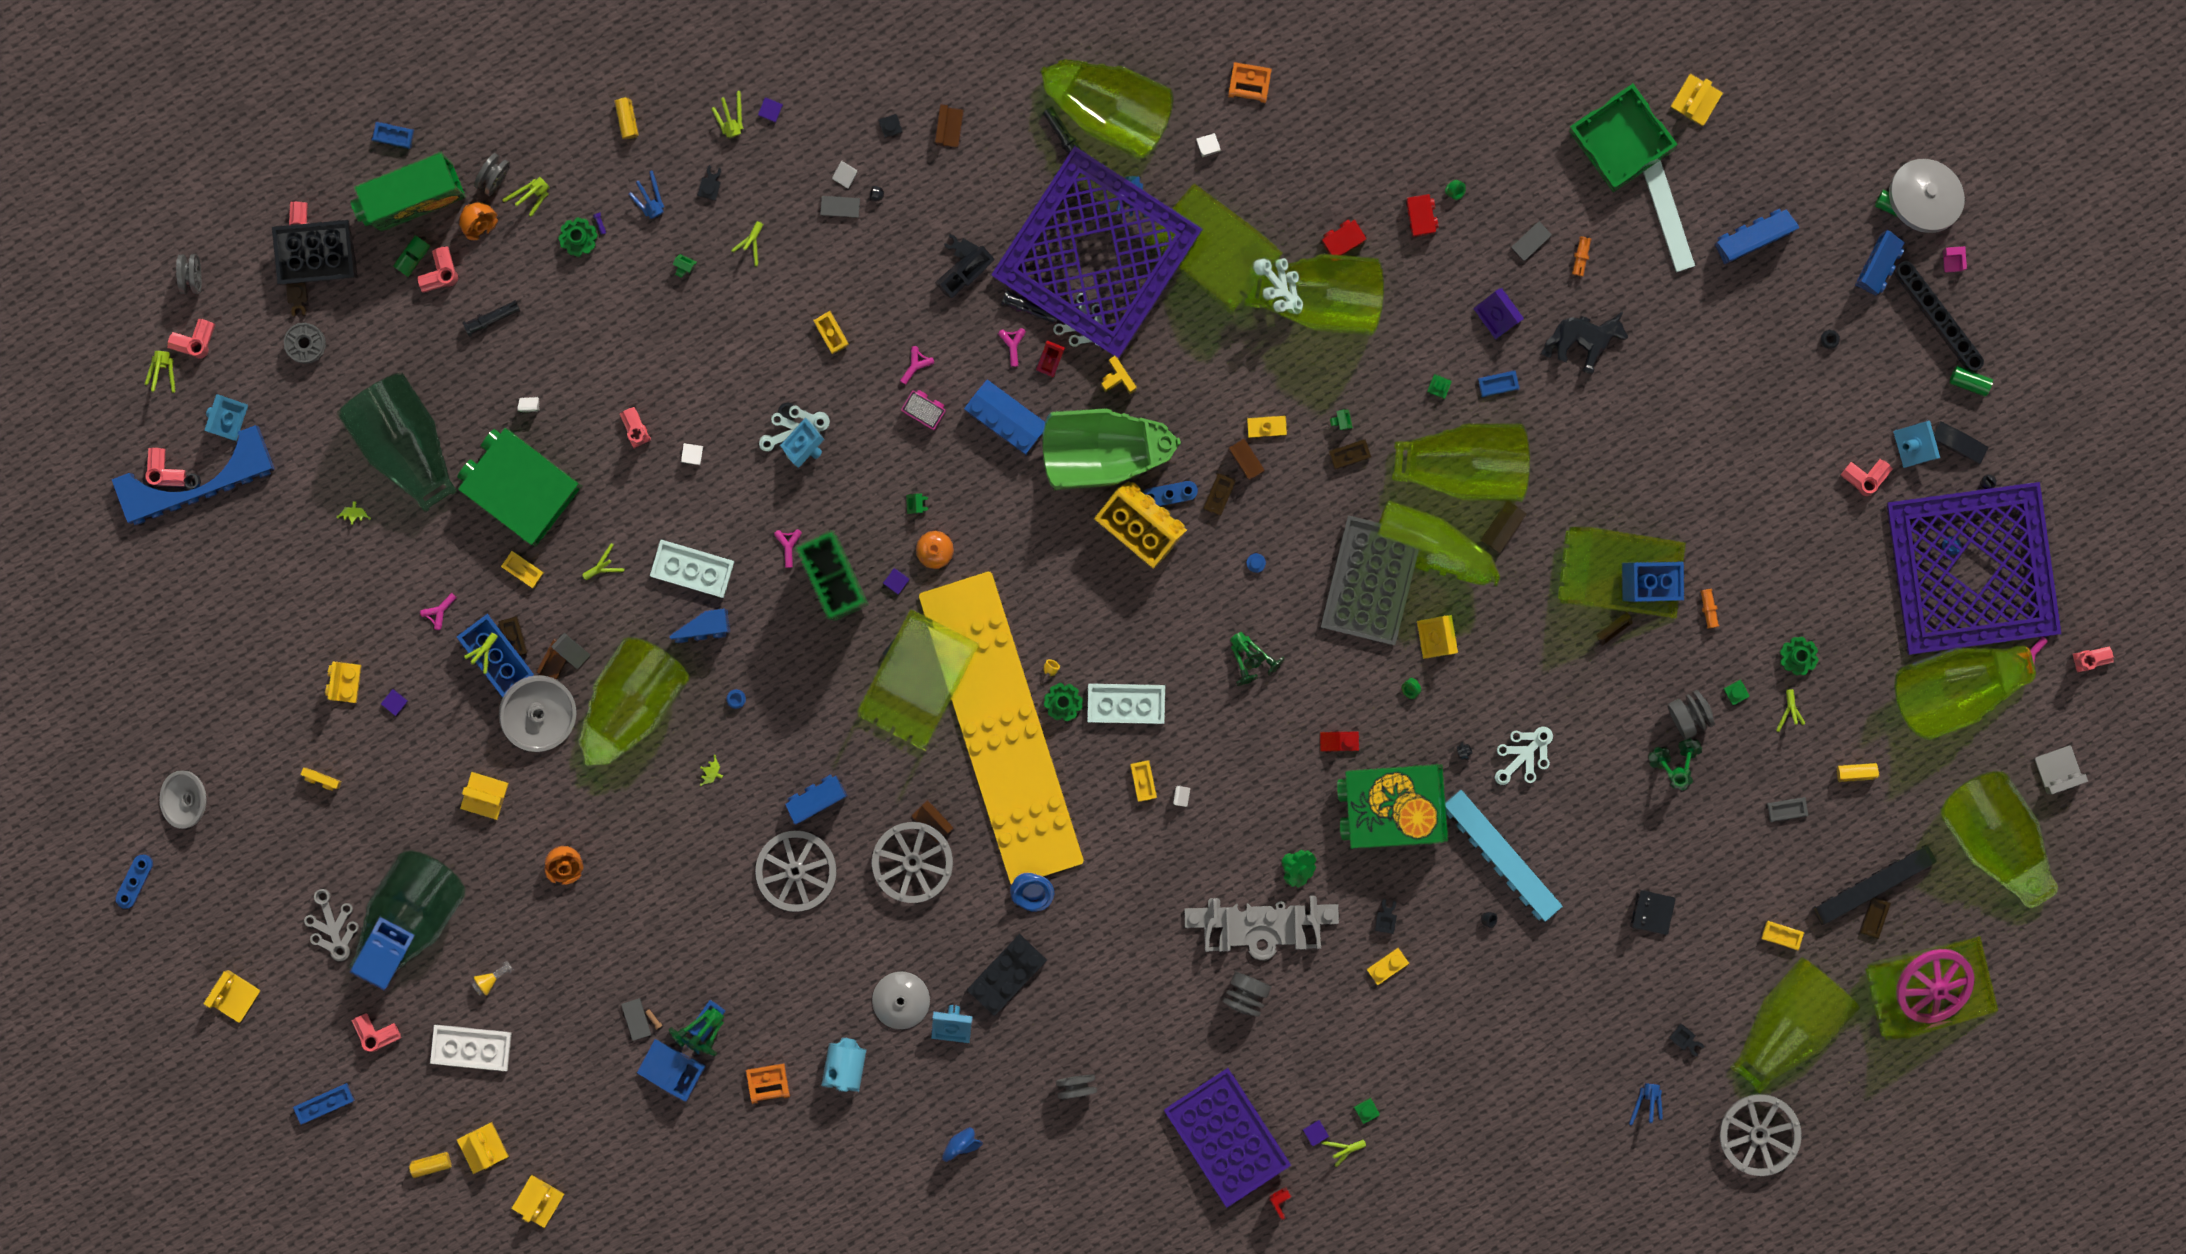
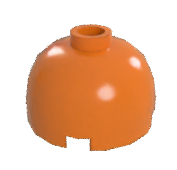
M485 203L468 204L463 208L459 217V226L467 239L471 241L480 239L478 236L486 229L488 234L495 228L498 223L496 218L498 215Z
M929 531L917 541L916 556L924 566L938 569L946 566L951 561L954 553L953 543L943 532Z
M568 846L554 848L545 858V874L553 883L562 882V885H567L575 882L580 878L583 870L580 854Z

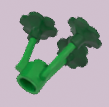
M1242 632L1235 634L1230 639L1233 645L1231 649L1241 669L1240 674L1242 678L1236 682L1237 686L1258 679L1257 674L1249 675L1247 670L1258 668L1265 659L1271 666L1268 671L1269 676L1285 661L1284 657H1281L1279 660L1269 657L1251 641L1249 636L1245 637ZM1249 645L1253 647L1257 652L1255 653L1249 650ZM1238 651L1246 652L1247 659L1242 662Z
M1692 738L1679 742L1680 754L1687 756L1685 768L1676 767L1674 771H1671L1667 765L1671 761L1670 751L1667 748L1662 749L1660 747H1656L1648 755L1649 764L1652 768H1664L1668 773L1673 788L1686 790L1687 786L1693 783L1691 771L1689 770L1690 759L1702 753L1701 742Z
M715 1008L707 1009L702 1016L686 1028L676 1031L673 1027H670L668 1030L681 1047L686 1044L688 1048L697 1054L703 1051L704 1053L716 1056L717 1052L712 1049L720 1027L724 1023L722 1021L724 1016ZM705 1019L707 1024L698 1035H694L692 1039L684 1037L690 1029ZM710 1026L715 1027L710 1039L708 1038L705 1044H700L701 1037Z

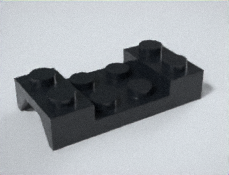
M1019 933L967 988V991L995 1016L1048 959Z

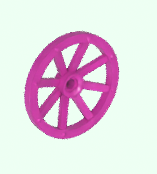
M1938 949L1926 952L1915 958L1902 972L1896 988L1897 1002L1903 1012L1917 1022L1934 1023L1945 1020L1958 1012L1968 1001L1974 987L1973 969L1968 961L1955 951ZM1939 959L1954 960L1943 979H1941ZM1933 960L1934 978L1930 980L1917 969ZM1961 964L1965 977L1949 983ZM1912 975H1915L1927 985L1926 988L1906 989V986ZM1964 985L1958 998L1948 993L1949 990ZM1927 995L1912 1008L1908 1007L1905 996ZM1945 998L1952 1002L1950 1006L1939 1011L1942 999ZM1934 999L1931 1014L1918 1013L1920 1009Z

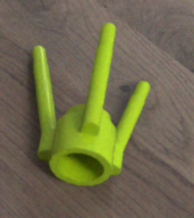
M737 91V123L736 120H731L724 97L721 98L727 119L725 125L715 107H712L722 132L726 134L727 138L741 135V130L743 129L741 92Z
M539 177L537 180L533 179L529 184L504 198L503 202L514 198L530 188V191L519 199L515 206H519L533 193L537 197L541 195L529 213V216L532 217L544 198L549 195L547 190L550 187Z
M155 351L154 356H152L151 365L145 380V385H148L155 367L151 387L152 392L155 391L159 369L166 368V365H168L171 391L175 393L173 359L169 358V352Z

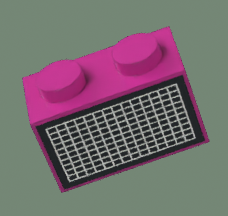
M920 390L917 392L912 391L901 411L935 431L946 413V410L943 409L945 405L937 400H934V402L928 400V395Z

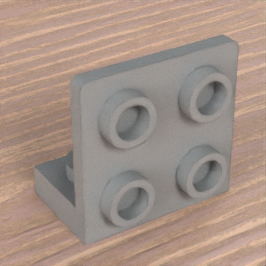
M2071 746L2060 748L2034 759L2047 794H2054L2088 782L2086 774H2081Z

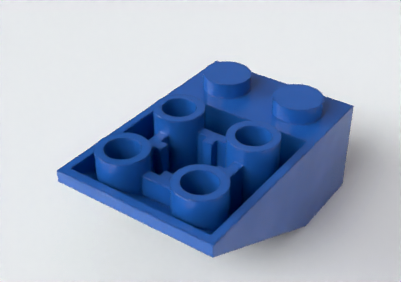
M728 610L705 611L670 635V639L675 640V643L688 642V638L693 637L696 641L706 640L708 635H713V638L726 637V633H730Z
M380 917L350 972L385 990L414 935Z
M655 1039L637 1073L686 1102L706 1065Z

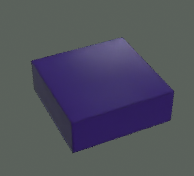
M765 97L758 116L776 123L783 104Z
M894 568L883 584L899 595L910 579Z
M392 689L381 705L397 716L408 700Z
M1320 1120L1303 1129L1312 1146L1329 1137Z

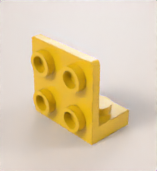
M332 662V665H329L328 676L330 677V684H327L325 691L328 700L357 703L362 665Z
M227 970L219 978L205 1000L204 1005L209 1008L215 1007L240 1023L259 995L260 990L230 970Z

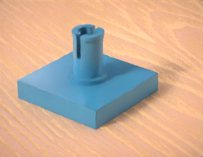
M216 394L213 406L208 408L206 412L208 421L204 431L237 441L238 432L241 429L248 405Z
M805 417L780 446L792 463L799 468L809 456H812L814 459L820 457L822 451L818 446L824 438L812 422Z
M1930 421L1893 431L1904 468L1940 458Z
M954 1005L948 1007V1014L934 1012L931 1039L970 1043L972 1016L959 1015L961 1008L957 1005L955 1006V1013H953Z

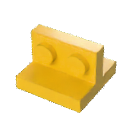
M1689 74L1670 107L1704 126L1723 92L1712 87L1710 80L1705 79L1702 81Z
M1114 356L1109 359V364L1116 374L1111 372L1103 378L1101 383L1103 390L1107 392L1122 382L1129 394L1135 392L1137 387L1117 357Z
M1452 615L1417 621L1423 659L1458 653Z
M471 772L468 785L464 787L462 792L464 798L460 809L498 820L509 783Z
M492 1122L457 1139L473 1174L509 1157Z
M531 1175L511 1209L523 1215L522 1219L527 1222L532 1220L545 1228L565 1194Z

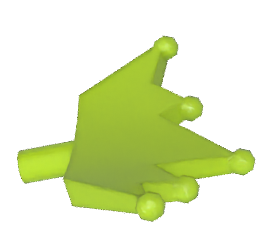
M356 502L352 503V508L345 507L340 515L337 516V518L344 516V520L349 517L351 525H353V522L358 517L360 521H362L363 517L368 518V520L371 519L362 508H356Z
M713 755L715 757L714 762H708L711 767H700L706 774V776H701L705 781L700 786L712 783L716 776L722 779L723 775L718 773L720 765L716 755Z

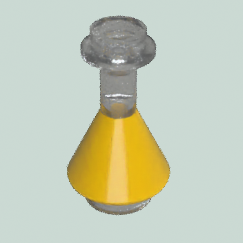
M502 961L503 966L493 973L474 976L475 981L471 984L479 996L483 993L487 996L499 977L507 972L512 974L511 971L514 969L508 961Z

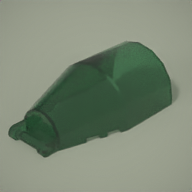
M402 372L392 374L372 384L351 398L337 411V416L368 463L412 496L424 513L449 494L453 495L457 492L449 479L440 447V440L435 428V421ZM445 484V489L424 501V496Z
M413 850L401 852L368 901L356 955L348 967L352 969L380 917L414 935L395 972L411 958L420 954L426 947L432 945L465 897V887L460 878L446 865L427 854Z

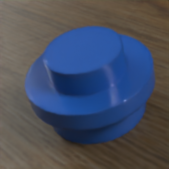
M1956 538L1954 543L1961 547L1960 540ZM1945 539L1942 542V550H1944L1949 543ZM1951 545L1946 554L1955 555L1959 550Z
M1255 553L1248 557L1247 567L1250 571L1258 573L1265 568L1266 561L1261 554Z
M732 690L727 695V703L732 708H741L746 702V696L741 690Z

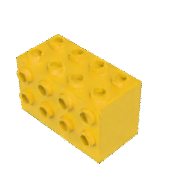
M1129 481L1114 493L1094 518L1152 568L1168 555L1187 531L1181 521L1173 519L1167 509L1160 508L1155 504V500L1151 496L1142 493L1137 484L1130 483Z

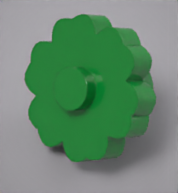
M577 217L574 222L567 220L561 226L563 234L558 239L561 247L567 249L569 255L581 257L583 252L590 254L596 248L594 241L598 238L596 228L593 225H589L587 219Z
M1793 637L1790 643H1784L1779 651L1783 657L1780 660V664L1785 671L1792 670L1795 676L1806 675L1808 670L1815 669L1819 661L1818 657L1815 656L1818 649L1814 642H1806L1804 637Z
M1058 683L1050 688L1051 693L1045 695L1044 706L1049 708L1048 715L1055 720L1063 718V720L1069 721L1076 718V711L1082 709L1083 698L1077 696L1079 690L1072 684L1064 686L1062 683Z
M1300 850L1294 854L1288 853L1283 857L1281 865L1286 873L1284 880L1287 884L1299 888L1307 883L1308 878L1313 876L1316 869L1314 864L1317 860L1313 853L1308 850Z

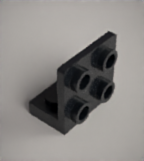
M1638 889L1630 927L1668 935L1676 898Z

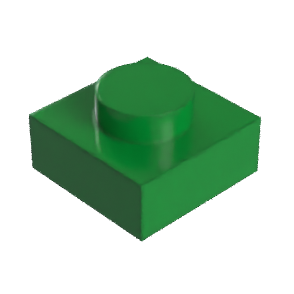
M1741 679L1723 688L1732 705L1750 697Z
M1371 1097L1354 1106L1363 1124L1380 1115Z

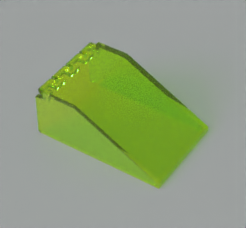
M1193 183L1172 209L1202 228L1203 231L1178 270L1233 315L1235 308L1244 299L1239 292L1242 291L1248 295L1257 284L1252 277L1254 276L1260 280L1264 276L1256 274L1254 270L1255 261L1266 259L1270 261L1272 266L1277 259L1279 260L1282 257L1283 253L1253 226ZM1160 224L1156 227V231L1166 229ZM1170 231L1171 239L1173 240L1175 234ZM1167 232L1157 234L1159 244L1169 242ZM1154 234L1149 235L1145 240L1149 246L1156 245ZM1169 245L1159 247L1161 256Z
M1569 527V531L1566 530L1564 544H1568L1569 548H1564L1562 563L1567 564V567H1561L1560 582L1565 584L1564 586H1559L1558 599L1560 603L1677 619L1679 600L1623 601L1622 563L1684 562L1686 542L1593 527Z
M910 609L857 710V716L872 724L875 718H878L876 726L888 732L894 726L896 727L894 735L905 741L911 735L913 738L910 743L926 750L979 644Z
M1980 936L1872 962L1865 969L1868 982L1873 981V985L1869 987L1872 1000H1878V1003L1874 1004L1877 1020L1882 1019L1883 1021L1878 1024L1881 1037L1885 1036V1040L1912 1038L1998 1011ZM1947 949L1961 954L1971 965L1974 973V987L1965 1005L1951 1017L1939 1022L1921 1023L1909 1018L1900 1008L1896 997L1897 983L1904 969L1915 958L1929 951ZM1939 959L1941 979H1943L1954 960ZM1933 960L1917 969L1930 980L1934 978ZM1961 964L1949 983L1965 977ZM1912 975L1906 989L1926 988L1927 985L1915 975ZM1964 985L1949 990L1948 993L1958 998ZM1927 995L1905 996L1906 1003L1909 1008H1912ZM1945 998L1942 999L1939 1011L1950 1006L1952 1002ZM1934 999L1920 1009L1918 1013L1931 1014Z

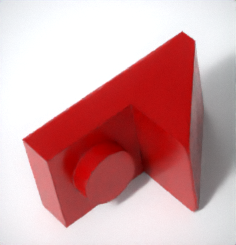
M1359 731L1320 732V751H1359Z

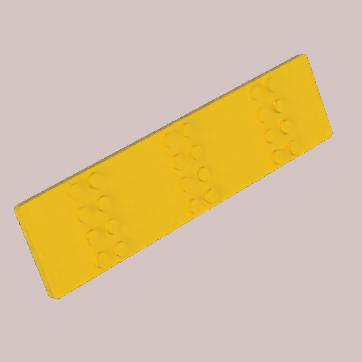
M985 572L920 593L919 599L1011 885L1014 879L1022 873H1033L1043 877L1082 864L1084 859L992 573Z

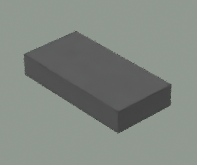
M822 196L821 216L859 218L860 198Z
M1539 221L1511 249L1525 261L1552 234Z
M563 633L551 646L577 669L590 656L585 649L566 633Z
M1805 797L1767 803L1770 822L1808 816Z
M638 998L622 1003L632 1040L652 1035L641 999Z

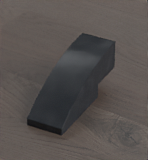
M982 245L955 264L935 284L947 297L953 298L965 285L969 286L995 259Z
M1942 421L1937 422L1933 431L1936 443L1978 464H1981L1989 448L1980 441Z

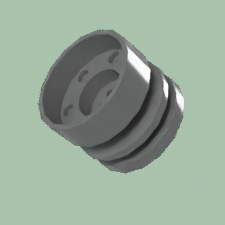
M1698 690L1692 692L1694 700L1689 694L1685 695L1686 705L1680 699L1667 704L1669 713L1679 733L1685 740L1697 735L1696 725L1703 731L1707 729L1705 722L1710 728L1715 726L1712 710L1707 700Z
M1235 971L1230 983L1237 987V990H1227L1226 992L1234 996L1233 1000L1224 997L1222 1002L1226 1003L1231 1009L1245 1015L1260 1017L1261 1012L1254 1009V1006L1264 1007L1257 999L1258 997L1267 998L1272 986Z

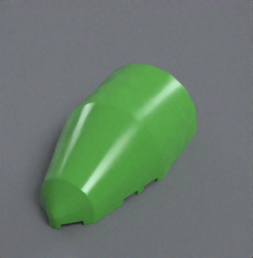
M1109 409L1051 412L1045 421L1043 430V460L1047 478L1055 490L1112 486L1167 463L1181 441L1163 423L1144 418L1138 419L1125 413L1111 412Z

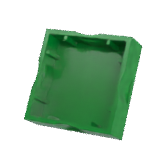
M1633 83L1613 96L1604 106L1590 112L1571 125L1569 129L1577 144L1613 193L1675 151L1678 145L1662 122L1654 116L1649 104Z

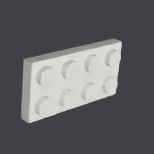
M434 1025L430 1063L508 1071L512 1032Z

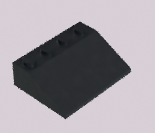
M349 220L272 227L277 284L284 285L358 278Z

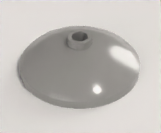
M176 771L165 779L161 787L160 808L163 816L172 826L176 828H190L200 821L205 811V789L195 774L189 771Z
M894 972L885 976L876 985L872 1004L875 1014L882 1023L894 1029H908L920 1023L926 1016L930 1005V995L925 983L916 975L908 972ZM903 998L904 1004L899 1005L897 999Z

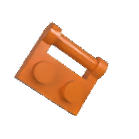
M1234 62L1228 97L1234 98V96L1260 100L1261 103H1266L1271 68ZM1236 83L1262 87V93L1235 89Z
M785 1063L746 1070L752 1104L758 1103L761 1100L779 1097L790 1098ZM782 1084V1089L756 1093V1088Z

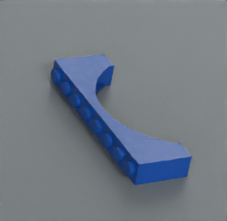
M255 425L239 431L238 442L228 464L214 479L196 489L183 492L160 491L135 479L132 473L111 479L127 523L139 525L144 523L147 517L152 516V519L163 515V511L170 509V512L181 509V505L184 503L191 505L199 502L198 498L206 496V498L217 495L216 491L221 489L229 491L234 489L237 483L241 482L244 485L252 482V478L258 475L260 478L270 475V471L275 468L259 426Z

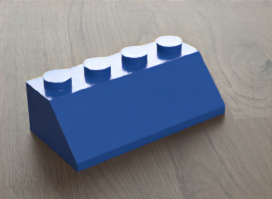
M1780 209L1769 213L1771 217L1765 220L1763 217L1752 221L1753 225L1748 228L1746 225L1735 229L1736 233L1729 236L1726 233L1718 237L1719 241L1715 243V246L1724 264H1727L1793 233L1799 228L1798 224L1787 209L1782 212Z
M986 380L964 408L967 413L1025 455L1029 453L1043 434L1045 421L989 380Z
M486 614L458 635L457 639L469 654L481 647L491 633L498 636L489 649L487 674L484 675L503 698L512 685L523 678L534 676V674L490 616ZM484 653L475 662L482 672Z

